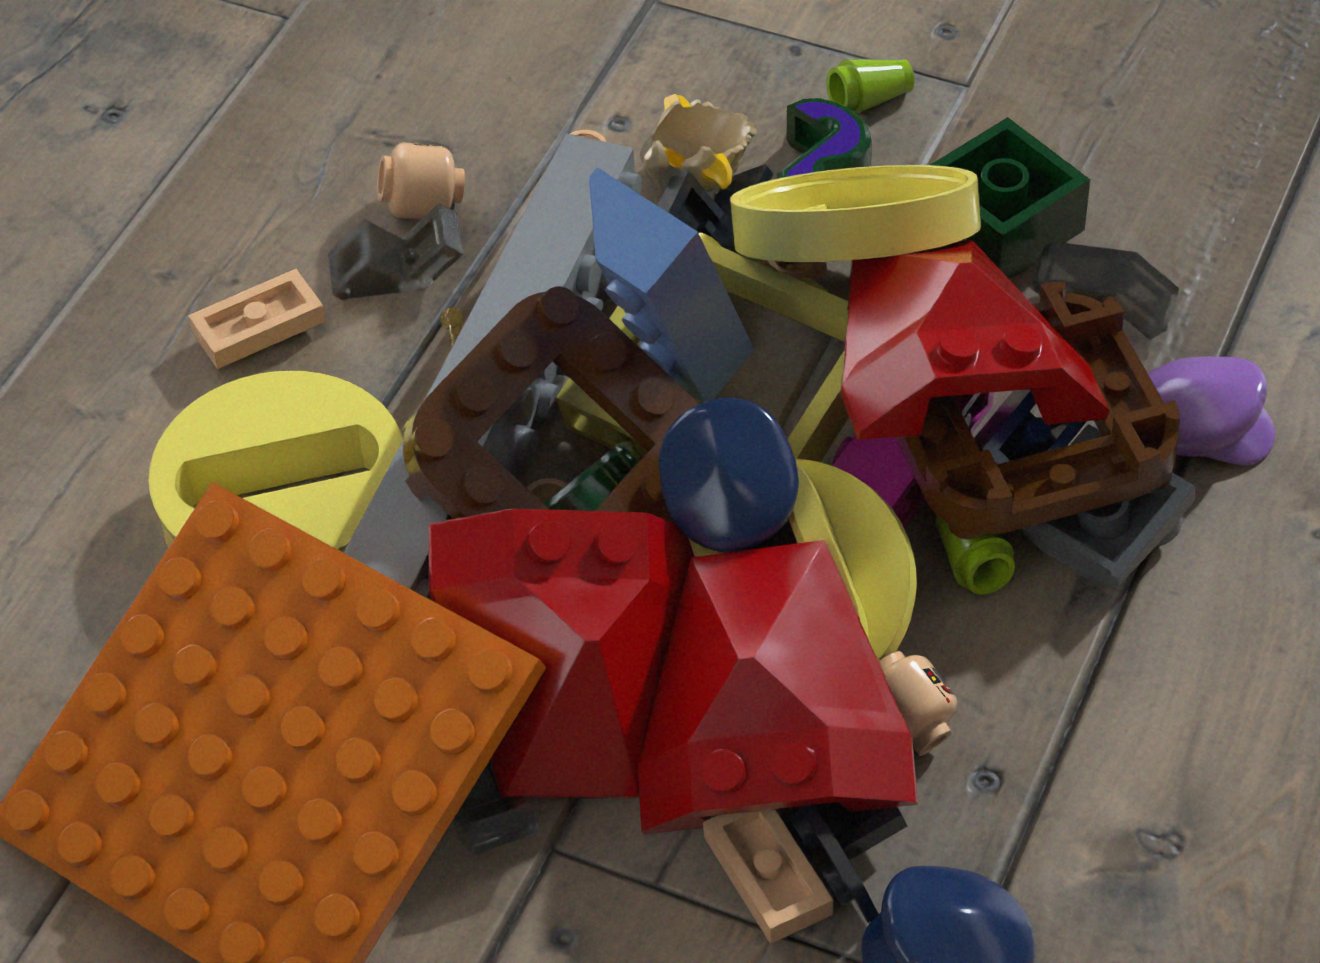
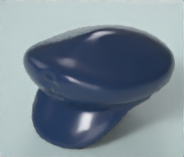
M718 398L696 405L681 414L671 424L660 447L659 473L666 507L679 530L696 544L723 553L750 549L774 537L790 518L797 500L799 487L796 460L781 426L761 406L739 398Z
M922 865L906 868L891 879L884 892L881 912L869 923L863 934L861 956L863 963H1034L1035 943L1033 928L1025 910L1002 886L972 871L944 866Z

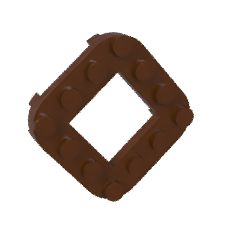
M1049 282L1041 284L1040 302L1032 304L1089 364L1110 410L1106 420H1094L1102 437L996 464L989 449L980 451L953 396L930 398L921 435L896 437L926 502L938 517L948 523L949 530L955 536L962 539H975L983 534L1010 532L1134 499L1153 490L1162 489L1171 482L1179 436V409L1175 400L1166 403L1162 400L1123 331L1124 310L1111 296L1101 303L1087 296L1065 293V282Z
M555 286L546 292L530 295L518 302L425 398L409 417L402 430L404 433L403 457L409 474L405 481L420 502L428 494L453 519L507 509L549 510L477 441L553 362L646 450L636 465L594 511L644 512L674 523L666 507L661 488L659 473L660 447L671 424L685 411L699 404L595 305L575 295L568 288Z

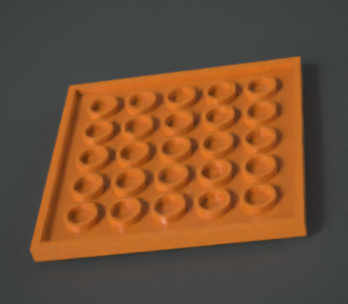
M211 482L1 802L0 837L200 963H364L547 667L537 657L218 484Z

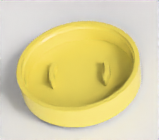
M887 165L806 173L752 185L736 192L730 198L735 250L747 257L770 261L830 262L901 255L961 241L974 235L981 228L977 175L965 169L946 166Z

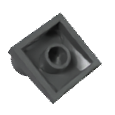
M1087 424L1070 445L1099 438L1102 435L1097 428ZM1173 473L1171 482L1162 489L1153 490L1134 499L1025 527L1020 530L1040 551L1089 581L1119 586L1155 547L1169 543L1178 535L1183 523V514L1196 499L1195 485Z

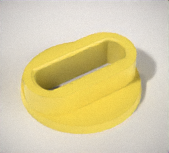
M273 371L243 377L223 384L199 397L178 414L162 434L153 452L149 467V491L153 506L160 518L166 544L169 548L194 510L193 506L198 504L211 482L239 495L367 468L370 471L243 498L344 553L395 457L403 437L393 416L380 401L364 389L334 376L308 371Z
M795 459L799 476L797 500L789 522L797 543L825 540L860 617V622L872 649L880 661L897 651L908 629L915 605L917 588L916 566L907 533L887 502L861 480L828 464ZM689 539L695 557L723 553L704 548Z

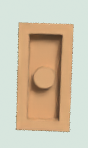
M297 269L188 315L191 332L217 369L326 322L323 304Z
M775 809L722 814L703 822L706 842L770 944L833 915V898Z

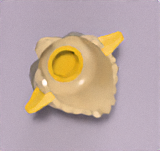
M678 94L665 97V110L661 114L655 133L644 142L640 151L643 167L654 185L661 189L663 193L672 176L689 170L714 200L715 193L718 190L727 189L731 184L732 175L740 166L752 137L757 134V129H755L756 123L748 121V116L744 114L724 111L719 107H714L709 101L701 104L700 100L696 99L689 103L685 97Z

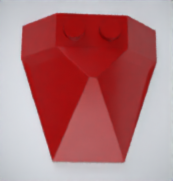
M961 240L945 246L901 255L851 260L847 305L848 321L844 342L845 359L840 394L858 440L921 435L930 398L1030 389L1045 425L1107 419L1110 410L1089 364L972 240Z
M507 509L431 523L428 526L429 594L432 601L537 657L547 667L489 760L501 798H638L637 763L690 559L695 557L688 537L679 530L675 523L644 512Z
M825 540L691 557L637 763L641 832L643 834L703 828V822L711 819L713 815L839 802L848 812L918 805L911 732L904 716L899 710L887 683L884 671L872 649L860 622V617Z

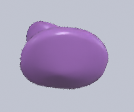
M1188 357L1169 362L1148 373L1164 403L1175 400L1178 406L1180 425L1176 455L1189 457L1205 456L1242 466L1257 464L1269 455L1275 440V428L1269 414L1263 408L1267 395L1266 378L1261 368L1255 363L1237 357Z

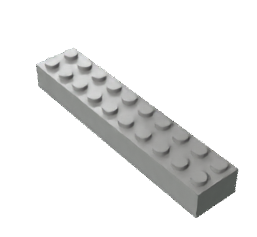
M568 133L565 134L427 396L518 302L530 295L546 292L555 286H562L571 290L575 295L589 301L602 312L604 311V301L607 297L605 289L609 283L595 258L589 176L598 167L640 194L642 177L639 174H635L634 148ZM553 362L477 441L516 479L523 466L530 467L533 464L539 447V433L545 421L552 422L559 410L556 396L561 391L568 376ZM402 441L344 553L432 601L429 594L428 526L431 523L452 520L453 518L428 494L420 502L408 487L405 480L409 477L404 462Z

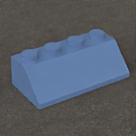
M597 167L589 176L595 258L609 283L605 292L626 313L622 318V322L641 340L642 344L639 346L641 350L656 362L690 396L701 403L714 400L755 349L699 233Z

